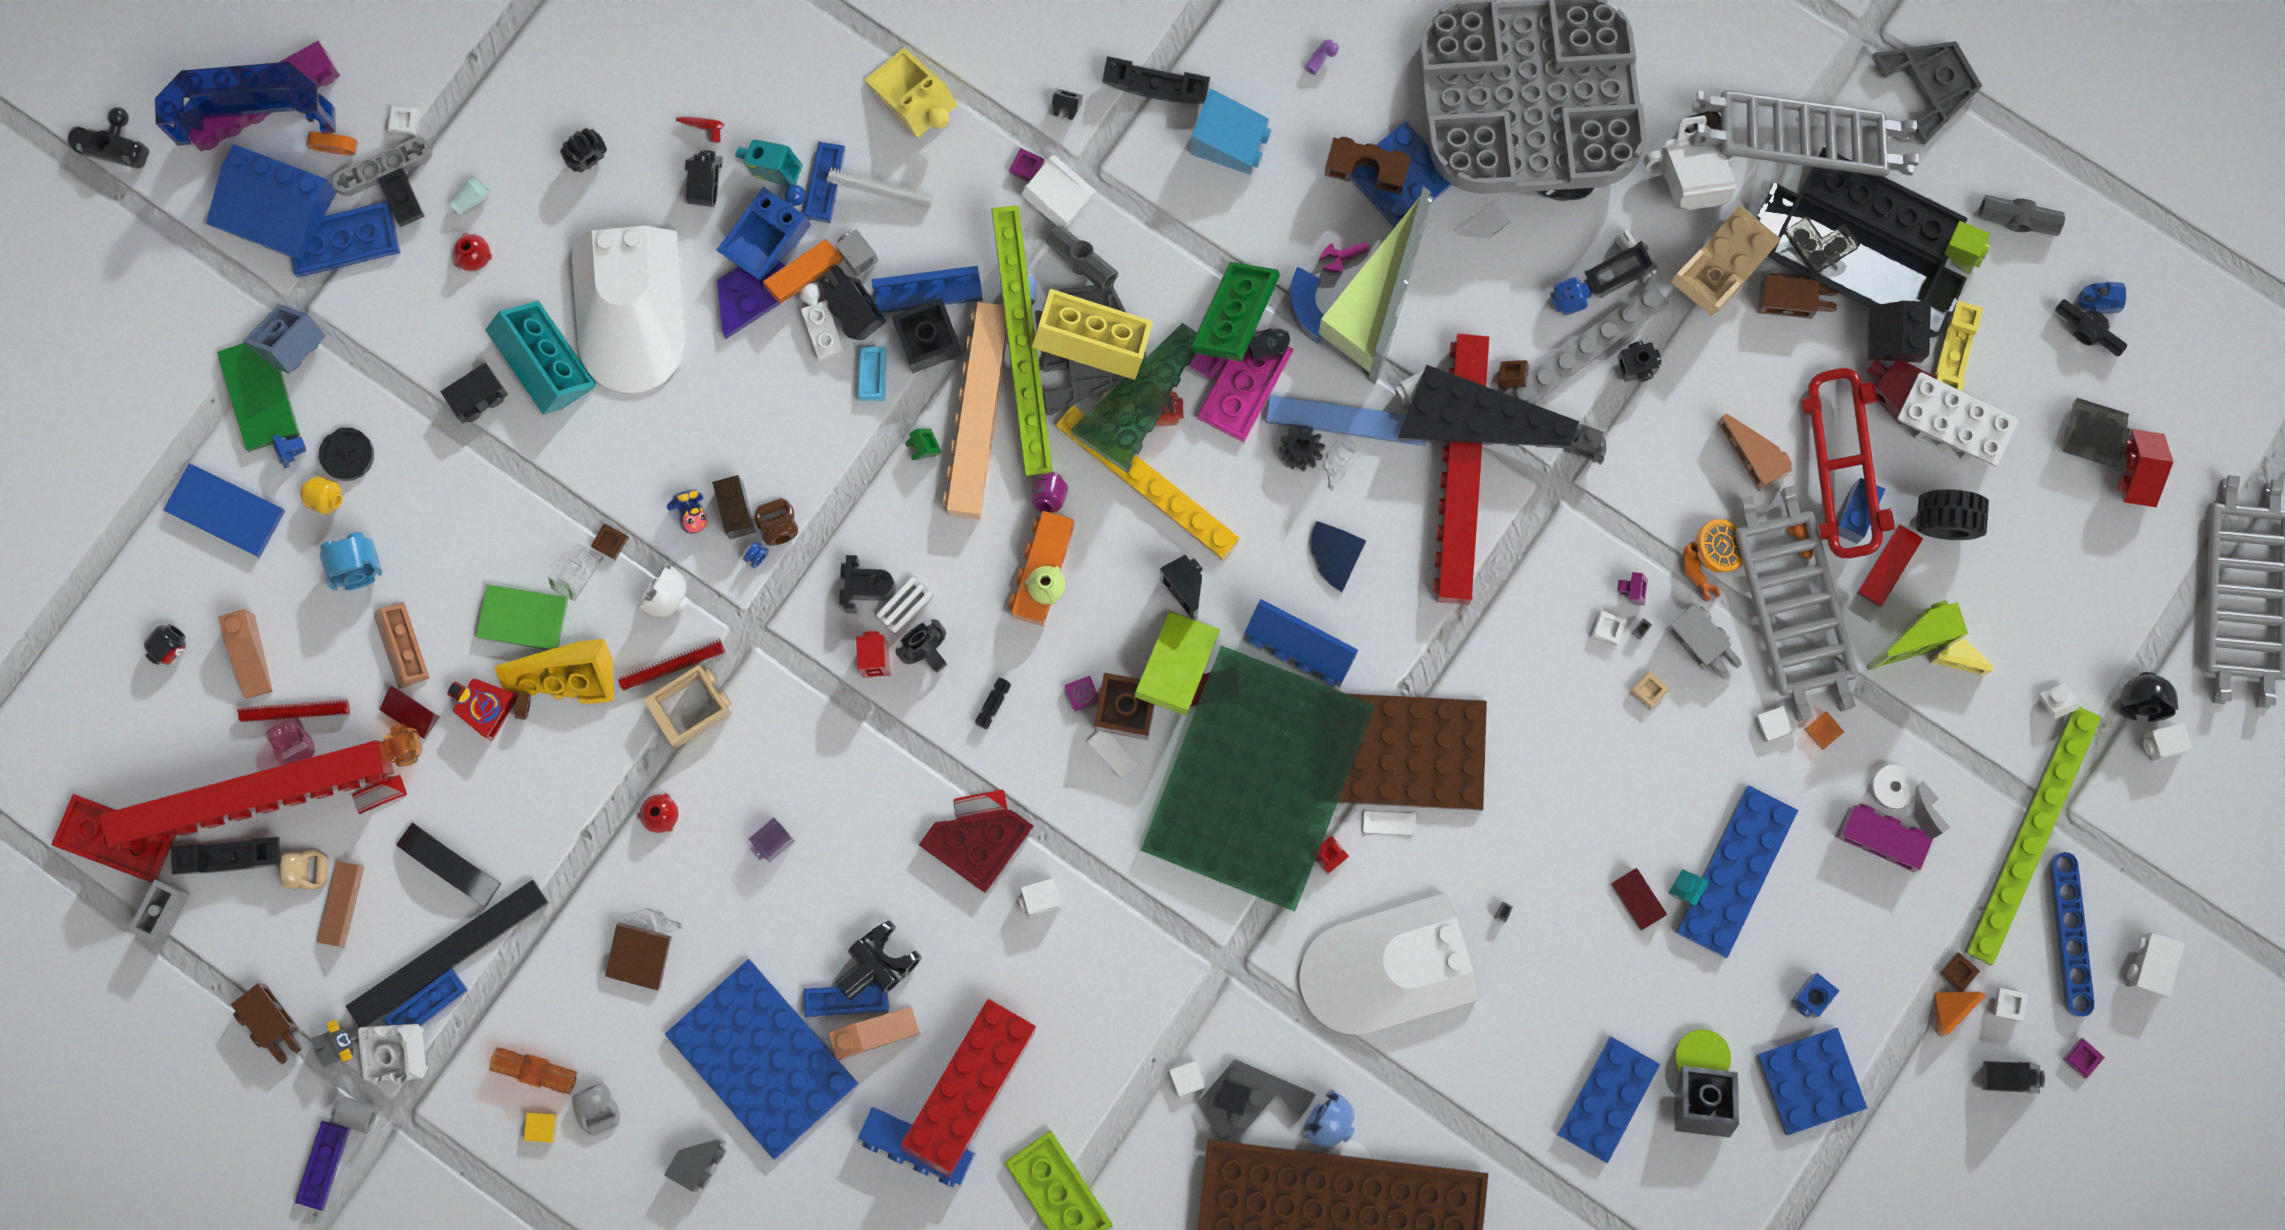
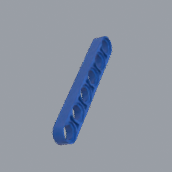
M2062 852L2051 858L2049 868L2065 1006L2067 1011L2074 1017H2084L2093 1012L2095 1001L2079 864L2073 854ZM2061 857H2065L2070 861L2071 868L2067 873L2061 872L2057 867V861ZM2063 885H2069L2074 891V896L2070 901L2061 897L2060 889ZM2068 912L2074 914L2077 918V924L2074 928H2068L2063 922V917ZM2071 940L2078 942L2080 945V953L2077 956H2072L2067 952L2066 947ZM2074 968H2078L2083 972L2084 979L2080 984H2075L2070 979V972ZM2077 996L2083 997L2087 1002V1008L2083 1012H2078L2074 1009L2073 1001Z

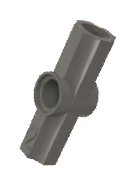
M1985 195L1979 208V219L2005 224L2008 229L2015 232H2029L2032 230L2059 236L2065 222V212L2038 207L2034 201L2028 199L2007 200Z
M1056 226L1050 231L1046 238V244L1070 263L1071 270L1074 273L1084 275L1101 290H1108L1114 285L1118 278V271L1098 256L1089 242L1079 240L1063 226Z

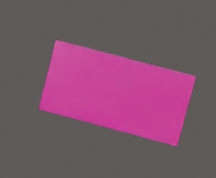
M1267 337L1269 348L1276 347L1277 341ZM1288 346L1287 351L1280 357L1257 364L1253 363L1248 348L1242 361L1228 359L1200 409L1197 419L1244 443L1294 349Z

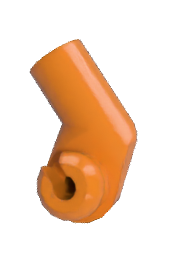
M1805 523L1787 527L1788 533L1796 536L1800 541L1809 539ZM1813 549L1799 552V557L1812 559Z

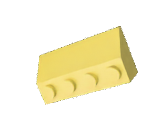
M1050 289L1032 348L1135 380L1143 360L1153 321Z

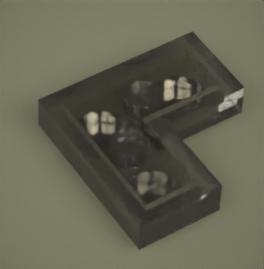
M1808 216L1789 226L1783 232L1813 275L1818 274L1846 257L1860 246L1845 224L1822 237Z

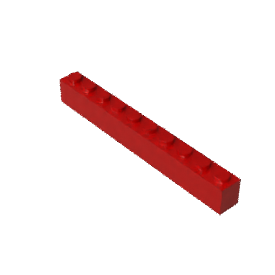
M1457 334L1455 342H1450L1449 358L1454 359L1453 368H1448V373L1486 386L1490 336ZM1448 442V446H1443L1442 462H1446V472H1441L1440 488L1445 489L1444 499L1439 498L1438 514L1443 515L1442 525H1437L1436 541H1441L1440 551L1435 552L1434 567L1439 568V576L1433 580L1432 591L1433 594H1437V602L1469 605L1472 601L1482 457L1481 444Z

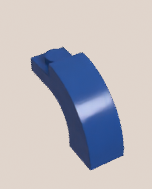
M1297 266L1290 291L1291 311L1301 331L1318 344L1322 337L1318 333L1321 318L1324 314L1316 304L1315 295L1320 287L1321 279Z

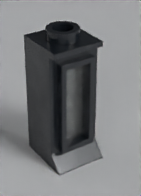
M1640 241L1622 253L1588 271H1584L1587 277L1584 282H1587L1591 295L1595 293L1596 296L1602 298L1656 270L1658 266L1652 261L1647 251L1649 250L1647 244Z

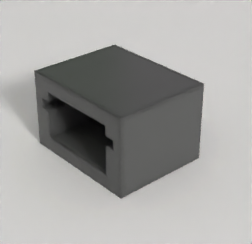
M1643 618L1631 634L1641 640L1652 624Z
M1502 902L1495 919L1506 923L1513 906Z

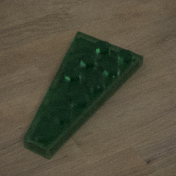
M1183 323L1179 325L1141 362L1135 380L1125 377L1071 429L1073 436L1128 473L1132 467L1131 461L1135 454H1139L1143 447L1142 442L1147 433L1152 432L1170 400L1169 394L1173 387L1177 388L1180 383L1181 373L1185 367L1189 366L1196 353H1193L1191 346L1198 332Z

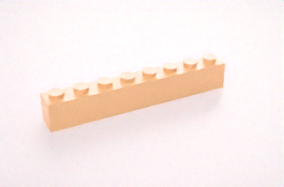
M978 302L977 310H972L970 326H974L973 336L968 335L966 351L970 352L969 361H964L963 377H966L965 387H960L959 403H963L962 411L957 413L955 418V429H959L957 439H953L951 445V455H955L954 464L948 466L947 481H951L950 491H945L943 507H947L948 515L981 519L1007 345L1003 305Z

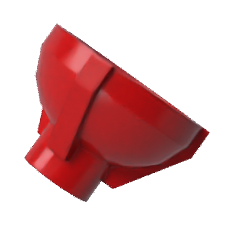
M468 232L462 234V237L456 241L452 250L455 261L454 265L459 270L477 271L492 259L488 243L482 237L468 234ZM471 244V247H470L469 250H467V251H464V250H463V248H464L465 245Z
M666 793L647 798L640 808V813H637V819L641 820V823L647 830L654 833L673 831L679 816L676 803ZM659 807L660 814L653 817L651 814L652 809Z

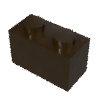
M736 475L713 481L724 530L729 539L756 533L744 483L740 476Z

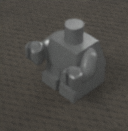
M1579 424L1569 449L1563 448V452L1573 453L1578 456L1584 454V458L1601 465L1607 451L1606 439L1604 438L1605 432Z

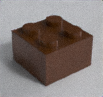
M1104 673L1094 723L1095 731L1149 740L1155 704L1134 697L1141 679Z

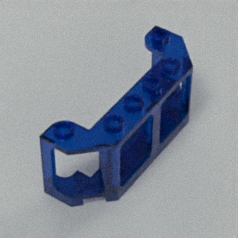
M290 62L181 70L155 98V124L177 146L191 145V140L188 138L189 133L194 129L204 131L203 118L287 111L306 113V119L309 122L317 120L320 125V131L323 134L336 133L335 107L318 92V86ZM188 97L190 100L184 105V98Z

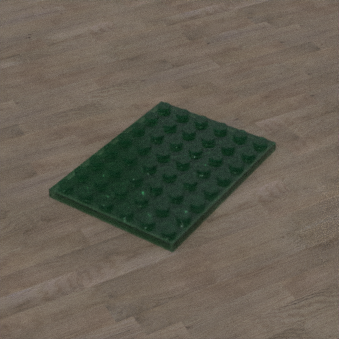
M1221 646L1141 851L1296 912L1376 705Z

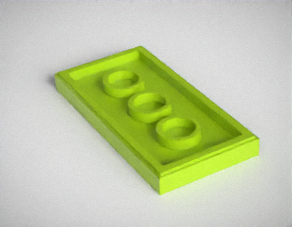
M1169 611L1134 697L1187 716L1220 629Z
M1051 1130L1004 1162L1048 1230H1107L1113 1226V1223Z

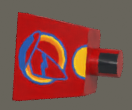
M475 678L470 681L467 687L455 681L447 692L448 696L458 701L453 712L481 736L490 741L494 740L516 704L518 697L508 690Z

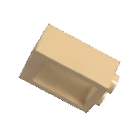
M698 665L643 700L671 746L675 749L732 714L728 708L732 704L724 691L719 693L715 688L714 684L718 681L709 668L704 670ZM701 679L720 710L684 733L679 734L661 703Z

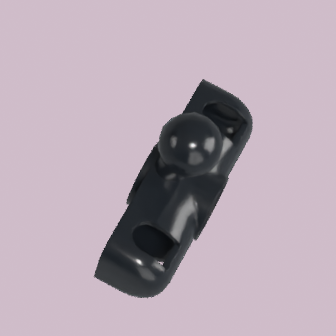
M121 107L112 108L107 114V120L110 123L109 132L105 130H87L76 126L68 134V145L76 153L135 169L144 167L149 154V149L143 143L119 137L121 128L126 126L129 121L127 111ZM77 143L81 144L82 151L76 149ZM122 155L129 156L131 164L124 162L121 159Z

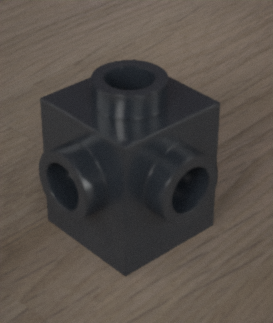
M1643 341L1634 342L1628 345L1627 349L1621 350L1617 356L1624 382L1638 379V382L1648 381L1654 378V375L1660 368L1659 365L1662 364L1659 350H1654L1652 342L1644 344Z

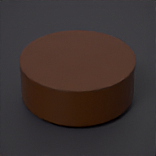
M519 692L515 707V719L526 720L528 718L531 704L530 693Z

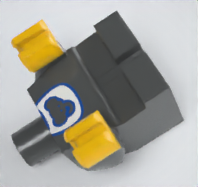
M334 1019L326 1023L328 1032L311 1038L323 1068L340 1060L343 1063L348 1062L353 1058L354 1049L352 1044L359 1041L358 1029L347 1034L345 1028L338 1025L337 1020Z

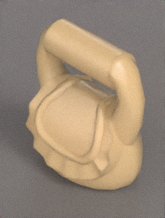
M305 850L299 853L289 851L281 855L280 885L282 888L316 890L327 883V857L324 853L316 850ZM311 857H316V883L308 882V861Z

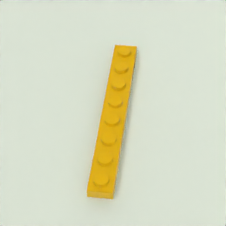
M1074 405L1056 424V428L1220 559L1223 560L1240 540V537Z

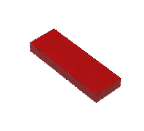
M1899 524L1863 581L1857 594L1881 607L1923 538Z

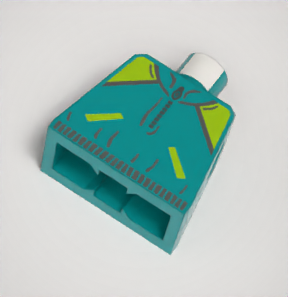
M756 139L751 141L749 148L738 147L735 154L736 162L743 163L753 176L785 187L796 185L803 164L789 146Z

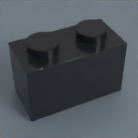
M486 362L440 391L456 417L463 424L475 421L481 416V412L489 407L494 408L500 405L504 398L508 396L507 391Z

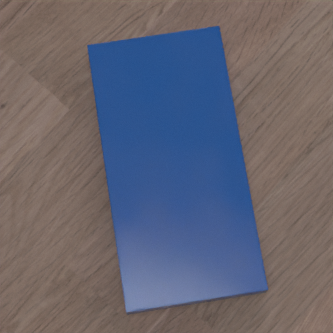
M388 201L324 216L301 261L291 257L294 275L300 278L401 253L394 218Z
M190 463L163 511L259 558L285 513L283 508Z

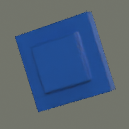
M273 436L274 451L279 463L283 464L284 469L289 468V463L295 461L294 456L306 452V446L302 437L287 441L286 437Z

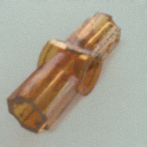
M496 1047L492 1054L489 1067L490 1071L517 1078L518 1082L538 1088L543 1086L563 1094H571L578 1071L549 1063L550 1061L530 1054L522 1055L500 1047Z

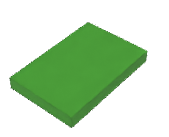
M487 584L476 637L483 640L545 650L558 648L568 598Z

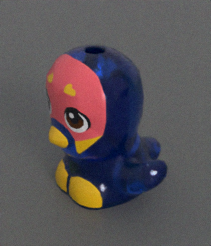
M691 489L672 495L673 499L667 504V510L678 509L679 523L682 530L690 534L703 531L708 523L704 509L699 504V501L704 499L703 494L698 492L697 489Z

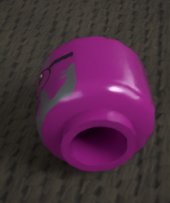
M1057 473L1041 474L1035 479L1030 492V500L1035 509L1041 513L1042 511L1050 513L1059 511L1065 502L1068 485Z

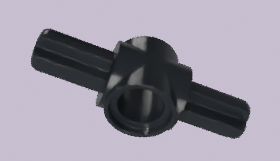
M2063 299L2056 306L2055 312L2074 325L2072 329L2073 335L2081 343L2088 346H2095L2098 343L2117 357L2126 350L2127 343L2108 330L2110 327L2109 321L2100 312L2087 310L2084 313L2066 299Z

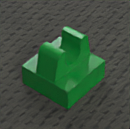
M915 429L909 433L910 438L905 442L906 447L915 446L917 451L911 456L912 460L935 457L942 453L932 429Z

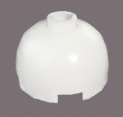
M664 563L658 570L660 576H657L652 583L650 582L638 603L640 605L637 609L654 618L668 617L675 610L681 612L689 599L685 597L687 583L684 576L668 563Z

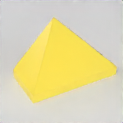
M1965 638L1933 656L1931 663L1983 676L1993 670V665Z

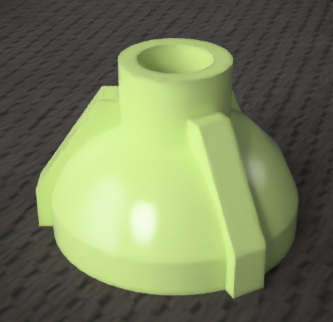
M1038 567L1025 580V586H1027L1030 596L1036 602L1052 604L1053 606L1063 596L1066 584L1059 567ZM1045 577L1051 580L1047 586H1043L1040 583Z

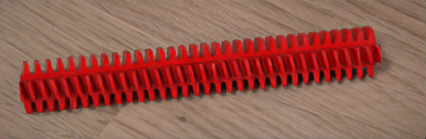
M719 638V642L717 640L716 643L712 641L713 644L709 642L710 645L706 643V647L705 645H703V648L700 646V649L696 647L697 650L693 648L694 651L690 649V653L688 651L687 654L684 652V655L680 653L681 656L677 654V658L674 655V659L672 657L671 660L668 658V661L664 659L665 662L661 660L662 664L658 661V665L656 663L655 666L652 664V667L648 665L649 668L645 666L646 670L642 667V671L640 669L639 672L635 670L636 673L632 671L633 674L629 672L630 676L626 674V677L623 675V678L619 676L618 682L622 690L626 691L627 688L630 689V687L642 685L643 682L646 683V681L658 679L659 676L671 674L672 671L674 673L675 670L687 668L688 665L690 667L691 664L703 662L704 659L706 661L707 658L719 656L720 653L722 655L723 652L726 653Z
M339 699V702L336 700V703L334 700L332 702L329 700V703L326 700V703L322 701L321 704L319 701L318 704L315 701V703L312 702V705L310 702L309 705L307 702H305V705L302 702V705L295 703V706L293 703H288V706L285 704V707L283 704H278V707L276 704L274 706L271 705V707L268 705V708L266 705L264 707L261 705V708L259 706H251V709L248 706L247 708L244 707V710L242 707L240 708L241 710L238 708L237 712L239 721L244 723L245 721L251 722L252 720L255 722L259 720L268 721L269 719L278 720L279 718L280 720L286 718L295 719L296 717L302 718L303 716L304 718H309L310 716L319 717L321 715L322 717L323 715L329 716L330 714L331 716L337 714L346 715L347 713L350 714V706L347 699L346 702L344 699L343 702Z

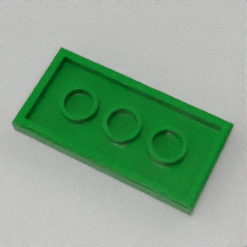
M1230 262L1191 346L1193 353L1242 361L1280 277L1278 269Z
M244 343L218 351L217 354L246 450L251 452L274 444L273 436L279 435L280 438L286 437L287 439L300 435L282 372L275 369Z

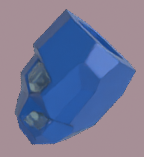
M2106 282L2088 285L2077 296V303L2086 311L2095 310L2101 314L2120 313L2126 303L2125 284L2121 282Z

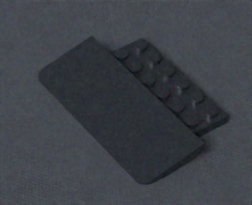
M1825 147L1822 148L1818 157L1826 158ZM1837 154V159H1838V160L1851 161V160H1849V159H1847V158H1845V157H1843V156ZM1812 167L1799 194L1774 183L1757 216L1759 221L1782 239L1767 256L1768 258L1812 280H1816L1820 284L1868 308L1872 305L1903 300L1931 302L1930 337H1937L1943 332L1967 280V277L1945 267L1949 257L1944 253L1959 221L1966 223L1968 218L1886 177Z

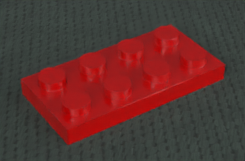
M73 794L51 845L151 883L157 880L175 839L173 833L170 834L171 839L159 843H146V841H143L144 847L129 851H118V847L107 846L100 814L116 809Z

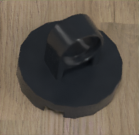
M932 619L931 624L928 626L920 623L902 637L900 641L903 646L901 648L896 647V655L904 664H914L925 658L933 670L938 673L947 666L945 660L936 650L945 639L946 629L936 619Z

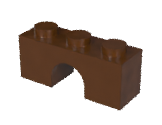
M1333 137L1324 176L1350 182L1353 171L1359 166L1366 165L1372 167L1377 173L1378 179L1375 189L1401 195L1411 157L1398 150H1392L1391 152L1382 150L1379 146L1371 143L1365 145L1358 144L1348 137Z

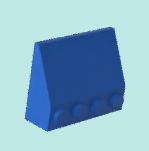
M233 144L221 166L206 223L209 226L301 261L331 205L336 191L325 178Z

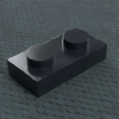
M403 168L378 178L400 227L425 217Z

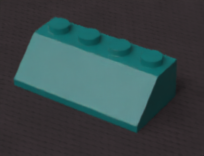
M540 301L498 311L485 329L543 415L564 409L596 387L597 384Z

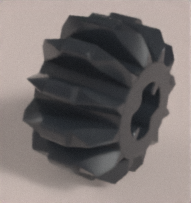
M584 128L581 132L576 131L573 136H569L568 141L563 142L560 153L568 168H571L573 172L579 171L581 173L586 169L590 170L594 165H598V161L604 158L607 148L599 133H596L594 129Z
M1298 425L1297 433L1289 428L1287 431L1289 437L1282 436L1280 440L1284 445L1279 447V453L1285 454L1282 457V462L1287 463L1292 460L1290 469L1294 470L1296 465L1300 464L1302 472L1306 470V463L1311 468H1315V460L1321 461L1323 458L1319 451L1325 449V444L1317 443L1322 437L1321 434L1311 436L1313 428L1309 427L1306 433L1303 432L1302 425ZM1298 444H1300L1301 447L1305 445L1307 446L1305 453L1303 450L1297 451Z

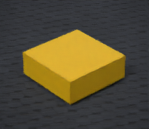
M526 1113L524 1141L554 1143L556 1114Z

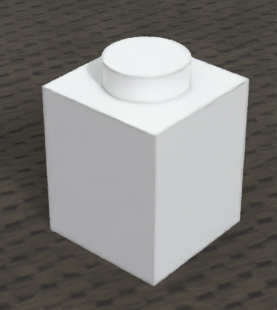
M2184 723L2154 730L2143 735L2145 752L2147 755H2150L2152 761L2193 749Z
M1053 878L1022 887L1023 894L1018 896L1022 912L1028 910L1029 916L1062 907Z

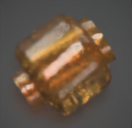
M406 724L391 727L390 732L383 737L387 759L391 763H396L398 767L416 763L418 757L422 754V745L418 731L414 728H407Z

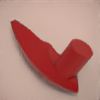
M696 117L676 118V121L696 126L699 129L710 130L711 143L721 142V129L725 126L721 121Z

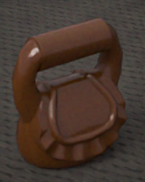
M780 498L760 505L756 509L755 522L762 532L763 541L767 545H780L791 541L797 536L798 526L794 520L793 506L786 499ZM786 508L785 514L767 519L766 521L761 518V516Z

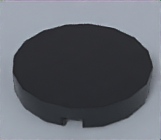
M351 427L339 428L330 435L328 434L323 439L319 448V461L323 469L331 477L341 481H353L362 477L371 468L374 461V448L371 440L361 431Z

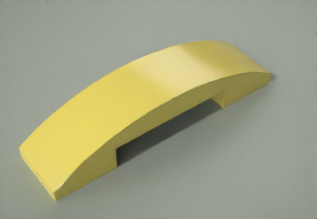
M1957 300L1944 335L1934 376L1937 380L1962 391L1965 382L1963 377L1973 338L1978 331L1983 307Z

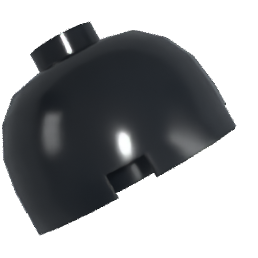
M2143 672L2139 676L2132 678L2124 685L2121 691L2120 711L2128 719L2137 721L2136 715L2149 716L2147 722L2160 721L2173 717L2176 714L2175 709L2178 710L2176 689L2169 680L2153 672Z

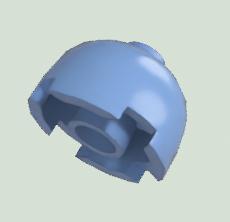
M1330 1090L1326 1093V1097L1329 1099L1322 1105L1317 1103L1304 1124L1308 1131H1304L1301 1136L1319 1147L1330 1148L1338 1145L1342 1140L1347 1142L1355 1131V1128L1352 1127L1354 1110L1350 1102L1335 1090Z

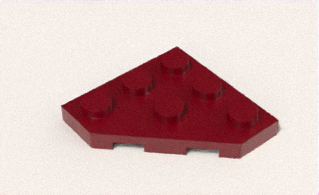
M1013 810L940 821L932 825L918 845L986 894L1033 830L1034 825Z

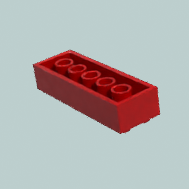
M987 999L901 1143V1150L951 1178L1033 1038L1036 1025L994 1001Z

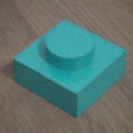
M1682 869L1669 893L1679 900L1696 906L1709 882L1698 875Z

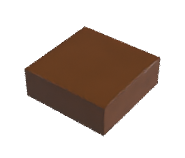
M1501 361L1498 377L1499 388L1526 387L1529 370L1528 361Z
M604 523L591 547L616 561L629 537Z
M1958 952L1939 974L1959 992H1963L1979 974L1980 970Z

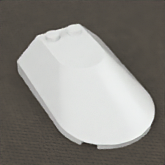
M634 226L592 230L572 240L571 253L578 347L586 370L605 388L622 394L645 393L663 385L676 368H679L686 348L680 241L677 231L651 226Z
M1446 893L1343 923L1326 930L1309 946L1300 967V990L1309 1011L1325 1026L1349 1035L1375 1032L1479 1000L1470 958L1457 917Z

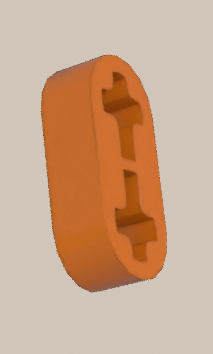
M315 131L308 132L306 147L311 150L345 156H354L358 141L352 137Z

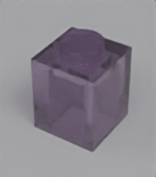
M772 818L749 838L753 844L750 850L759 860L765 858L769 862L795 841L776 818Z

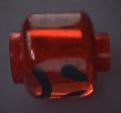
M1174 391L1154 392L1151 395V402H1145L1146 418H1151L1152 424L1156 427L1176 426L1180 419H1184L1183 397L1179 398L1178 394Z

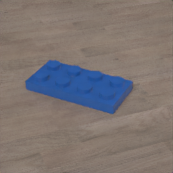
M1610 1036L1559 1129L1557 1136L1601 1161L1608 1163L1660 1064Z

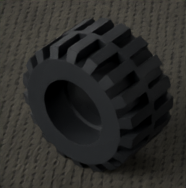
M1940 489L1922 493L1918 498L1916 530L1926 536L1944 540H1972L1985 536L1987 534L1989 500L1980 494L1964 490Z

